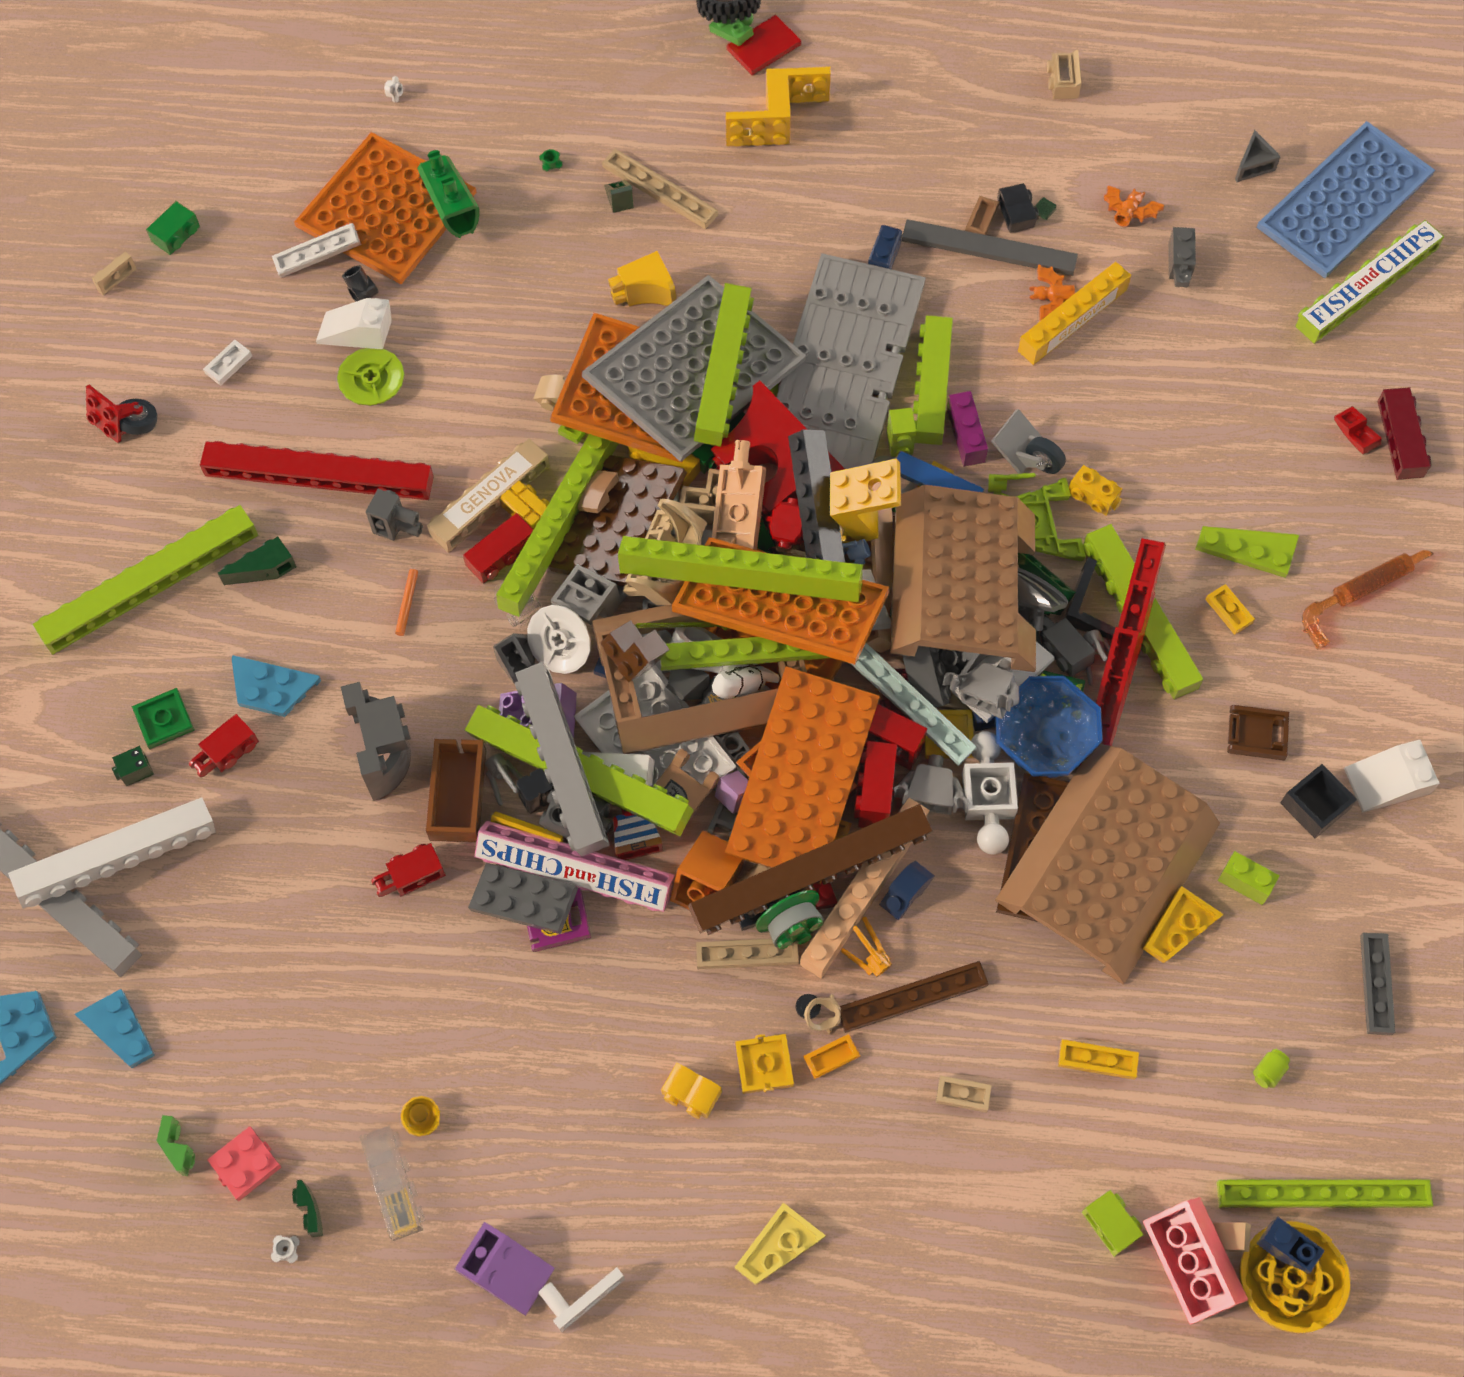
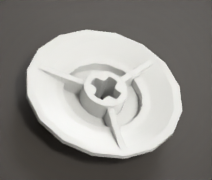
M550 605L539 609L532 616L527 628L528 644L533 656L539 663L543 662L550 671L561 674L577 671L586 663L591 652V637L586 624L577 613L565 606Z

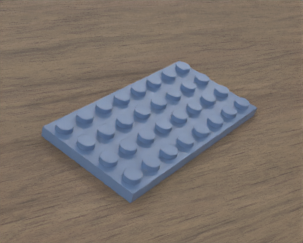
M1366 121L1258 222L1256 228L1323 278H1326L1434 174L1435 169Z

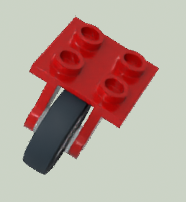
M90 384L86 386L87 420L115 442L120 443L122 441L121 435L123 434L141 435L155 428L157 411L150 402L134 398L115 405Z

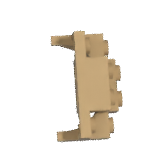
M660 499L658 507L662 510L656 511L645 538L702 545L703 531L707 522L690 508L677 501ZM673 528L675 531V537L671 535V531L673 530ZM628 574L625 581L627 585L624 586L622 592L628 596H645L656 605H672L685 581Z

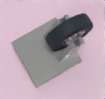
M1019 409L1015 410L991 441L1018 474L1023 473L1026 467L1037 468L1049 474H1056L1066 463V457L1061 448L1053 441L1042 437Z

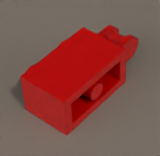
M235 714L198 744L202 751L190 760L189 766L197 770L199 777L206 776L216 767L222 773L225 769L232 768L241 756L250 753L256 747V744L259 743V740L249 726ZM206 759H209L206 764L203 763Z
M429 843L427 845L420 844L412 852L405 855L399 854L392 857L390 862L385 863L388 871L374 877L371 882L378 889L376 892L378 897L386 896L394 891H398L400 897L445 877L446 874L432 843ZM393 880V883L386 885V881Z

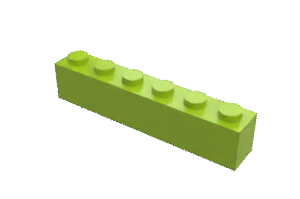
M926 315L925 324L920 325L919 337L923 338V343H919L918 356L922 357V362H917L916 375L920 376V381L915 382L914 395H919L918 401L914 400L913 414H917V420H914L916 427L915 443L942 445L953 322L951 317Z

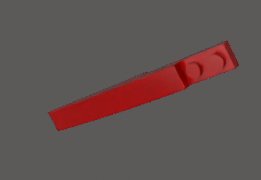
M1141 538L1119 625L1115 628L1096 704L1101 708V744L1112 746L1156 594L1154 590L1166 548L1165 542Z

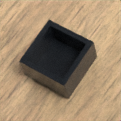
M1321 764L1285 794L1280 804L1315 839L1347 813L1355 804L1357 798Z

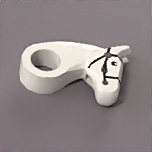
M682 623L676 626L670 643L723 639L703 627ZM758 664L692 668L718 673L712 684L713 693L724 699L768 691L771 689L765 685L766 681L775 683L780 681L778 674Z

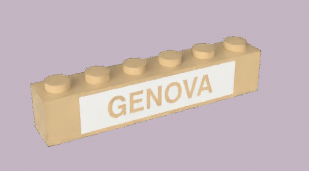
M530 438L524 443L518 444L508 457L502 458L494 469L484 473L474 486L468 487L460 498L450 502L446 510L430 520L427 525L430 536L450 553L502 508L500 497L508 489L510 490L517 481H521L525 486L530 484L550 467L548 454Z

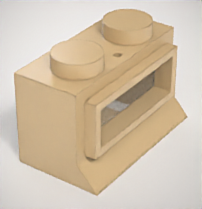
M1078 49L1072 53H1052L1051 60L1047 61V73H1051L1048 88L1052 90L1053 99H1078L1082 83Z

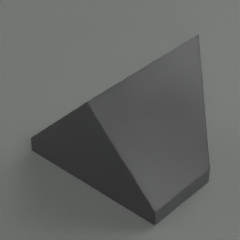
M1256 130L1252 134L1235 177L1236 182L1276 171L1281 158L1279 153Z
M513 633L493 646L496 660L514 685L518 681L516 672L535 665V657L528 644V634Z
M692 668L671 670L666 688L682 701L701 699L702 693L709 687L710 677L705 671Z

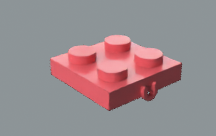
M251 1126L207 1159L219 1175L218 1180L224 1187L227 1186L237 1201L242 1200L282 1168L270 1151L272 1149L266 1141L262 1142Z

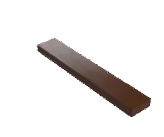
M977 961L840 1006V1022L844 1033L987 987L989 983L981 962Z

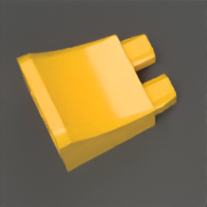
M658 251L617 268L618 275L608 279L612 290L610 291L611 297L615 305L627 301L629 306L638 304L669 306L677 299L673 280Z

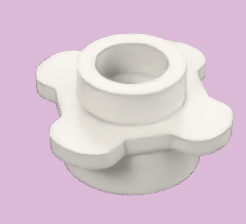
M393 76L392 80H388L385 83L384 90L386 96L392 98L393 102H398L399 96L403 94V85L399 83L397 76Z
M281 1235L276 1236L273 1239L274 1245L271 1259L274 1262L284 1260L294 1263L298 1258L296 1249L300 1244L299 1239L296 1236L291 1238L282 1237ZM284 1247L288 1248L286 1252L283 1251Z

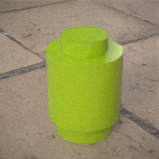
M1278 1049L1267 1052L1253 1071L1257 1084L1263 1088H1275L1289 1069V1057Z

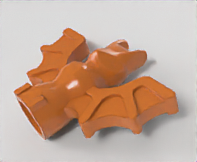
M1107 186V194L1104 195V201L1109 203L1108 211H1117L1114 221L1120 226H1128L1132 218H1137L1140 222H1143L1148 217L1157 218V214L1164 210V204L1151 201L1143 207H1138L1142 202L1145 192H1137L1134 188L1127 200L1123 202L1120 199V189Z
M1038 265L1037 279L1051 286H1031L1029 290L1034 291V294L1030 296V299H1049L1052 301L1049 304L1040 306L1039 320L1041 321L1075 294V286L1063 285L1064 275L1056 274L1053 267L1044 268Z

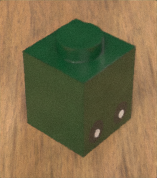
M140 746L112 757L115 764L112 767V771L117 781L122 780L126 786L154 775L148 758Z

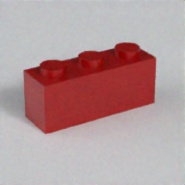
M515 513L463 554L465 566L483 584L488 580L494 579L501 569L516 561L533 529Z

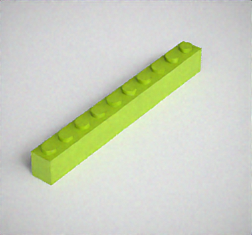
M591 434L588 435L496 594L498 609L517 617L521 616L553 560L555 553L562 544L564 536L570 530L574 517L579 513L578 504L587 484L598 470H602L604 461L609 455L614 453L619 443Z
M241 505L230 508L216 519L207 521L204 526L195 531L188 532L183 538L174 543L167 544L157 553L146 556L143 561L132 567L125 568L117 576L106 579L96 588L82 593L77 599L61 605L59 609L49 615L40 617L38 621L33 623V626L45 646L54 655L259 535Z
M623 536L618 551L620 573L852 602H859L862 588L863 565L629 536Z
M480 705L477 706L464 731L472 737L483 740L484 743L538 769H547L546 762L542 761L539 757L537 747H540L538 739H534L532 736L530 724L526 728L520 725L521 721L511 715L505 718L499 715L501 711L490 705L487 708ZM576 746L592 795L673 834L681 836L694 811L688 805L689 800L678 794L672 797L666 794L668 790L657 784H654L653 787L646 785V780L636 774H633L632 777L624 774L625 770L617 765L606 766L603 764L604 760L596 755L591 754L587 757L582 754L583 750Z

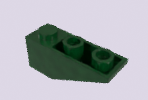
M277 536L274 539L267 540L256 550L245 553L242 558L234 563L225 565L217 574L223 585L278 579L297 566L292 555Z

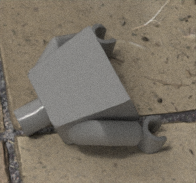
M1002 659L997 667L988 663H982L978 669H974L964 675L958 676L952 672L945 674L943 685H950V690L956 691L959 688L962 703L1003 719L1006 711H1010L1011 707L1019 703V687L1015 683L1014 675L1011 673L1013 670L1011 669V662L1006 659Z
M936 754L929 756L928 765L918 764L916 770L909 771L892 793V800L898 797L902 799V804H905L907 799L911 798L929 809L930 812L951 815L952 808L953 813H956L958 808L964 809L965 813L968 811V799L965 797L958 779L953 777L951 769L942 768L944 758Z

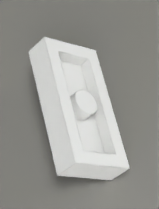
M234 340L203 370L207 376L221 386L252 357L251 351Z

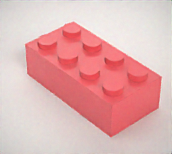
M1200 1197L1186 1200L1143 1221L1190 1325L1248 1301Z

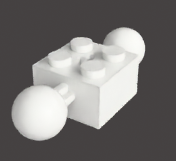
M982 731L977 733L971 740L976 746L972 755L980 763L964 764L962 772L963 791L968 799V811L965 813V820H984V826L977 835L978 845L983 852L996 855L1003 852L1009 843L1008 832L999 824V819H1015L1018 810L1014 762L994 763V760L1001 752V747L997 744L994 733Z

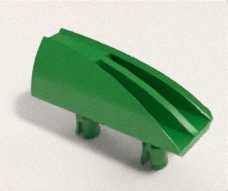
M439 150L430 151L427 155L429 161L420 163L417 170L445 228L458 238L470 233L473 234L479 222L480 210L478 204L450 157L442 156Z

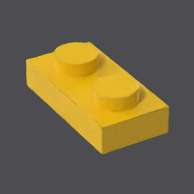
M1226 584L1206 596L1205 600L1234 635L1254 623L1255 618Z

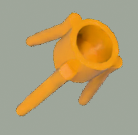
M863 917L862 920L878 950L875 951L859 928L853 926V930L871 954L866 958L868 964H865L845 948H842L841 952L863 968L869 976L874 973L878 977L892 966V963L889 961L891 958L884 951L867 917Z

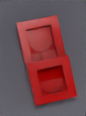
M1353 406L1334 416V420L1340 430L1360 453L1365 454L1381 445L1382 438L1367 426V418Z

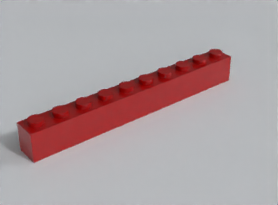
M206 441L200 461V467L206 477L375 495L377 489L383 491L390 490L400 498L427 501L430 499L434 479L431 465L421 462L413 464L405 463L401 460L366 459L355 455L339 456L334 453L320 454L309 450L301 452L293 451L289 448L273 449L263 445L255 447L243 443L227 444L222 441Z

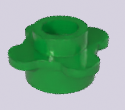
M553 149L544 151L539 156V160L543 163L542 169L544 171L555 168L560 169L563 166L562 161L559 159L560 153Z

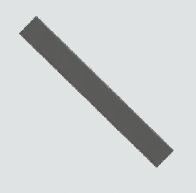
M908 219L906 220L902 235L903 242L1036 269L1038 265L1044 268L1053 267L1055 273L1070 276L1074 274L1078 256L1077 253Z

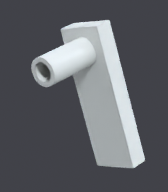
M616 1267L571 1306L568 1305L551 1282L545 1285L539 1291V1294L557 1316L553 1321L559 1330L563 1332L621 1284L625 1278Z

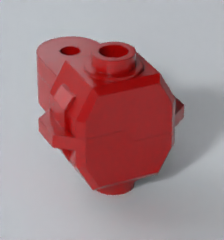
M788 498L787 502H780L772 511V516H767L766 521L769 522L772 539L779 542L778 547L792 549V545L800 546L804 540L798 499Z

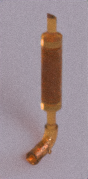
M1421 550L1411 556L1403 553L1333 589L1334 595L1321 602L1315 601L1305 608L1302 614L1303 631L1308 634L1317 650L1327 646L1331 641L1319 626L1320 622L1317 619L1319 615L1323 614V610L1337 603L1344 607L1413 572L1415 570L1414 564L1434 555V553L1428 550Z

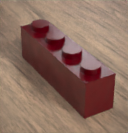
M1410 387L1383 389L1377 402L1396 480L1424 478L1427 471L1431 468L1432 462L1430 455H1427L1426 437L1422 435L1421 417L1416 412V398L1412 396Z

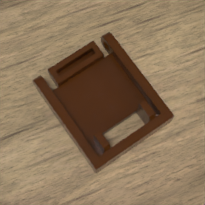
M1241 705L1230 706L1231 714L1229 715L1228 744L1230 745L1227 747L1228 753L1286 760L1288 756L1290 712ZM1273 726L1281 727V742L1274 741L1272 745Z

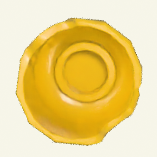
M425 1096L413 1097L403 1105L401 1123L409 1134L417 1137L427 1136L438 1128L440 1124V1109L431 1098Z

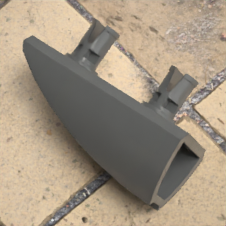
M1018 568V606L1030 608L1029 624L1036 631L1043 630L1044 611L1055 612L1066 608L1068 600L1048 582L1026 570Z

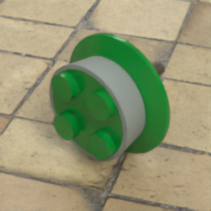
M813 890L802 891L779 901L765 911L757 920V931L770 933L774 946L780 950L789 947L796 941L799 945L808 942L812 938L811 934L823 925L824 919L815 908L819 901V894Z

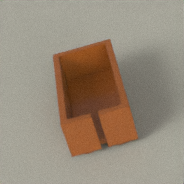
M434 739L426 833L430 841L477 842L481 823L487 752L483 740L461 739L464 753H460L456 739Z

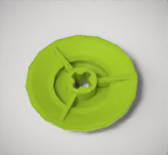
M365 348L357 350L346 357L339 367L337 381L340 391L348 400L359 405L372 406L384 403L394 397L402 387L405 375L402 363L395 354L386 349Z

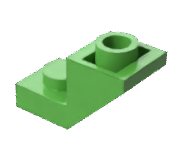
M162 1115L157 1143L175 1170L183 1176H188L189 1169H192L195 1163L193 1149L188 1145L174 1143L180 1136L181 1126L178 1125L179 1121L173 1116Z

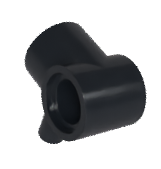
M361 265L351 267L343 273L342 278L347 284V290L355 302L372 298L378 294L375 283L366 275Z

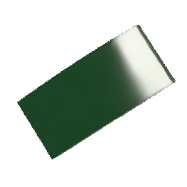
M297 1180V1188H293L292 1199L293 1204H297L298 1209L307 1211V1214L303 1215L304 1230H307V1233L312 1237H322V1220L316 1199L303 1180Z

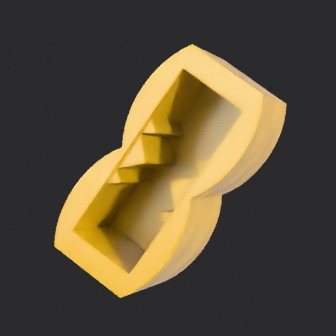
M676 1063L661 1088V1092L666 1102L676 1107L678 1104L683 1105L687 1108L686 1112L700 1119L701 1116L708 1118L722 1093V1087L698 1075L689 1068Z

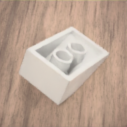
M366 298L327 311L316 343L383 349L392 321L389 300Z
M1421 740L1397 745L1344 768L1362 813L1429 795L1440 784Z

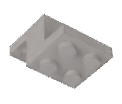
M577 564L552 597L551 603L552 605L569 608L577 613L584 622L592 625V620H595L598 615L603 618L613 616L627 595L622 592L624 587L618 586L612 581Z

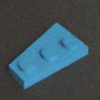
M122 989L75 1013L91 1031L131 1068L155 1056Z

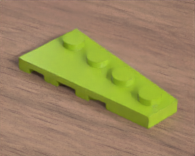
M1203 526L1195 550L1286 578L1299 535Z

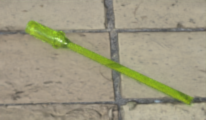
M709 622L636 623L635 625L636 628L719 627L724 630L730 629Z

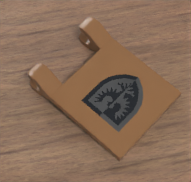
M680 749L655 784L668 790L666 794L672 797L678 794L689 800L688 805L694 810L693 815L708 794L718 785L720 777L711 771L703 784H700L681 770L689 761L690 755L684 749Z

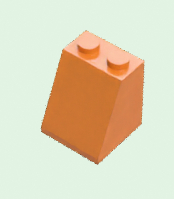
M702 831L677 869L670 901L689 910L688 905L691 902L733 885L743 868L745 860L725 854L728 842L706 831Z

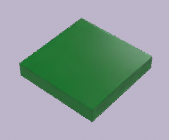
M178 688L131 706L149 750L195 731Z

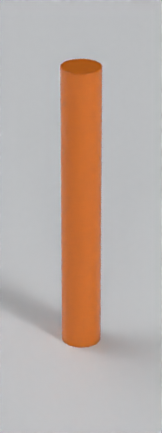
M410 569L395 631V634L399 636H404L418 576V570Z

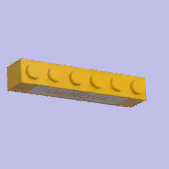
M1115 261L1023 334L1020 338L1018 352L1032 365H1035L1126 292L1132 275Z

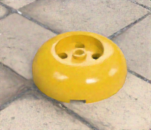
M1286 1221L1325 1251L1310 1274H1306L1305 1271L1286 1263L1283 1268H1277L1275 1257L1257 1244L1266 1230L1264 1228L1250 1240L1249 1252H1243L1240 1262V1283L1248 1298L1247 1303L1250 1308L1265 1323L1289 1333H1310L1329 1325L1340 1315L1349 1297L1350 1273L1344 1255H1341L1332 1239L1318 1228L1302 1222ZM1287 1275H1291L1294 1277V1284L1291 1283V1280L1288 1279ZM1272 1284H1278L1281 1287L1282 1292L1280 1295H1275L1272 1292ZM1300 1290L1308 1293L1309 1298L1306 1302L1298 1298Z

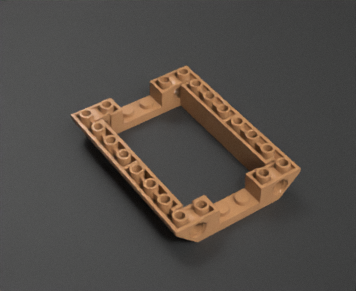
M672 605L592 620L601 663L604 666L610 691L613 714L623 754H632L767 724L778 689L641 717L633 680L628 682L620 674L618 667L610 656L605 653L600 643L610 632L629 621H632L641 635L648 634L654 630L662 631L676 628V626L682 623L696 624L705 621L672 612ZM804 660L778 662L780 682L786 666L807 673Z

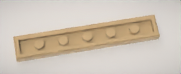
M614 149L602 162V167L626 180L629 184L704 229L718 216L717 209L617 149Z

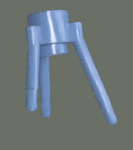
M865 539L842 543L844 554L847 553L851 561L855 560L853 564L863 565L866 563L864 558L871 555L869 545Z

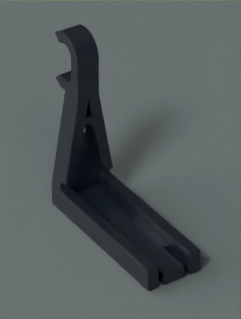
M1088 557L1074 590L1076 593L1069 603L1064 618L1075 629L1085 632L1099 630L1102 637L1111 639V644L1115 627L1085 612L1079 613L1097 560Z

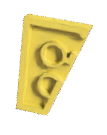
M783 1203L737 1263L735 1269L753 1284L757 1285L820 1242L826 1235Z

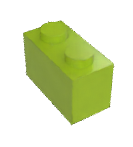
M912 408L889 410L887 439L890 457L898 456L900 451L913 455L916 427Z
M1234 851L1217 881L1263 905L1280 875Z
M1109 1190L1085 1207L1081 1213L1115 1257L1144 1234L1141 1232L1142 1226L1135 1216L1130 1217L1124 1209L1126 1204L1117 1193L1113 1194Z

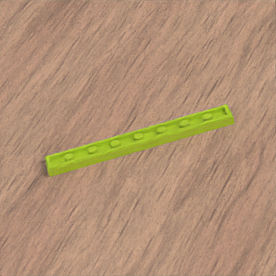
M1430 1180L1217 1181L1219 1208L1433 1207Z

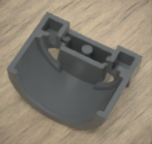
M356 682L341 686V691L348 715L353 716L355 724H360L366 750L357 752L356 755L361 776L373 801L395 790L405 778L411 762V747L409 743L411 737L408 726H403L401 718H405L402 703L397 704L394 696L383 699L372 697L369 695L368 689L363 690L361 683ZM390 753L386 761L384 755L379 756L380 754Z

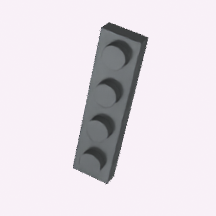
M1362 933L1360 940L1367 1034L1394 1035L1395 1019L1388 934Z

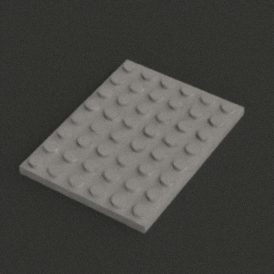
M709 275L582 371V377L680 462L704 444L695 442L694 434L724 287ZM747 311V315H751L749 329L744 328L743 331L747 333L745 347L740 346V350L744 351L742 365L737 364L736 367L740 369L738 383L733 382V387H737L735 401L730 400L729 405H733L731 419H726V424L730 423L750 406L753 396V385L760 380L770 390L805 362L806 355L753 311Z

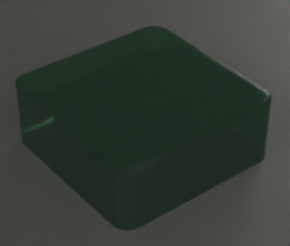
M1042 197L1034 207H1037L1039 216L1047 220L1054 213L1057 205Z

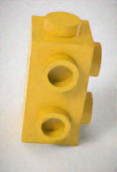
M1085 465L1080 468L1070 482L1069 490L1074 499L1083 501L1095 512L1102 513L1105 516L1112 509L1115 511L1122 501V498H1120L1122 488L1116 482L1104 478L1095 469L1088 468Z

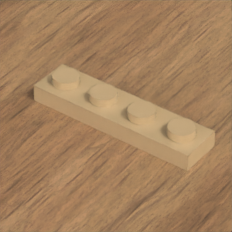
M772 939L696 942L697 969L799 964L797 941L782 950L774 946Z

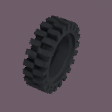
M696 0L701 17H706L708 21L713 19L714 23L722 20V23L727 24V20H731V23H736L737 18L743 21L744 16L747 18L752 17L751 13L756 14L757 9H760L761 0H733L724 2Z

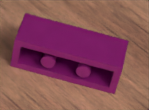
M967 391L949 395L947 412L963 467L986 463L988 446L972 392Z

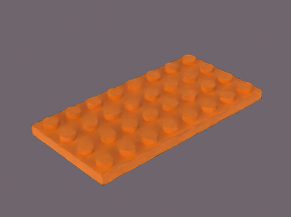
M711 537L708 538L704 545L762 552ZM862 580L859 602L685 581L672 604V612L856 665L889 594V587Z
M787 666L785 667L725 854L772 868L835 840L880 697L879 695Z

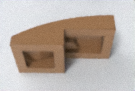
M598 470L587 484L580 498L578 510L599 513L610 501L608 492L618 483V473Z

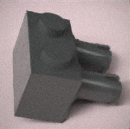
M377 489L365 511L373 534L392 541L395 540L399 531L419 537L423 530V524L418 522L420 518L419 512L402 507L399 496L393 491Z

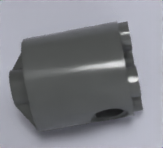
M553 788L547 799L550 805L547 811L543 812L539 824L544 826L545 829L567 838L570 836L568 828H564L560 820V814L563 812L560 805L557 806L553 799L552 792L555 791ZM593 796L607 836L613 822L608 818L610 803Z

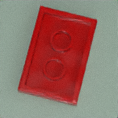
M775 14L754 27L753 35L740 46L730 42L726 45V49L753 76L801 46V39Z

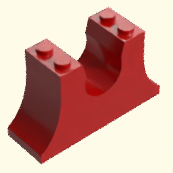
M759 380L753 385L752 400L743 419L728 434L727 438L722 439L721 446L715 445L711 450L715 456L713 461L718 466V470H720V465H730L731 461H734L736 440L751 442L748 455V463L750 465L759 466L769 463L778 466L776 474L764 485L761 514L766 521L767 516H772V511L780 502H787L788 498L798 499L788 436L803 429H808ZM828 451L831 472L845 470Z

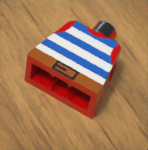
M621 809L622 815L613 817L616 858L626 861L663 852L662 840L653 823L624 809Z

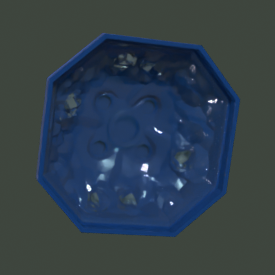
M1029 676L1019 686V703L1011 707L1010 711H1006L1003 719L996 717V741L1019 767L1028 771L1032 776H1048L1049 778L1068 776L1102 743L1101 708L1065 676Z

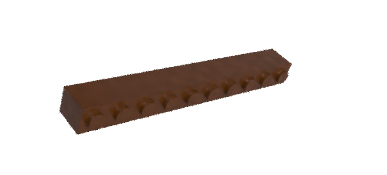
M918 804L691 902L688 908L699 933L701 934L706 931L708 935L722 930L720 925L730 921L731 925L745 920L744 914L753 911L754 915L768 910L767 904L774 901L778 903L797 891L813 890V884L822 881L823 885L837 879L836 874L845 871L846 875L860 869L859 864L867 861L871 865L882 860L881 855L890 851L891 855L905 850L904 845L913 842L914 845L928 840L926 835L933 830L921 804Z

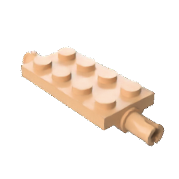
M736 440L734 461H731L730 465H720L712 538L757 550L766 467L750 465L748 463V455L751 442Z

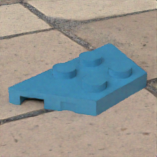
M232 656L237 703L240 707L285 717L293 710L295 704L300 703L306 697V693L314 685L317 686L321 682V678L318 675Z

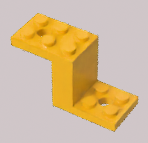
M830 67L766 69L767 111L725 112L726 146L790 144V103L829 101Z
M898 459L830 473V516L840 526L842 543L862 539L866 541L878 539V510L901 506V470ZM881 482V486L878 488V490L873 491V485L875 483Z

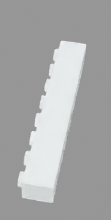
M201 797L9 872L8 875L22 909L34 907L51 897L62 896L71 889L85 887L99 878L110 877L119 870L133 868L140 862L150 858H158L163 853L172 849H180L195 840L206 839L215 833V828L209 811Z

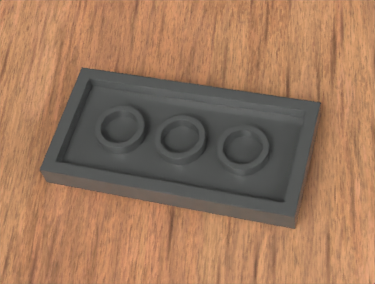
M486 863L468 908L472 912L561 934L578 888L574 884Z

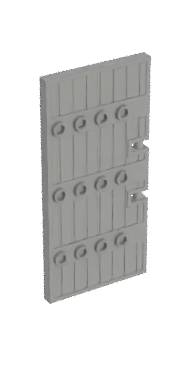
M821 253L793 343L795 347L806 355L805 362L782 379L777 398L808 430L825 431L828 451L845 469L873 464L890 406V401L887 398L892 399L903 361V355L900 352L905 353L926 277Z

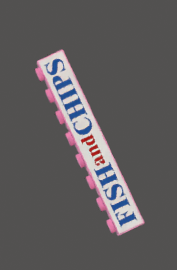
M486 821L478 831L474 857L480 858L484 862L497 863L510 869L521 870L530 874L574 884L577 888L580 887L581 890H590L600 893L604 897L621 899L628 904L645 906L652 911L664 912L670 901L675 879L674 874L597 852L581 856L576 851H572L569 844L490 821Z

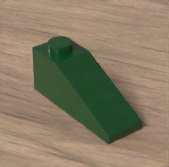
M1018 553L1019 568L1048 582L1067 598L1068 603L1076 593L1032 554ZM1065 608L1055 612L1044 611V614L1048 616L1050 614L1061 615Z

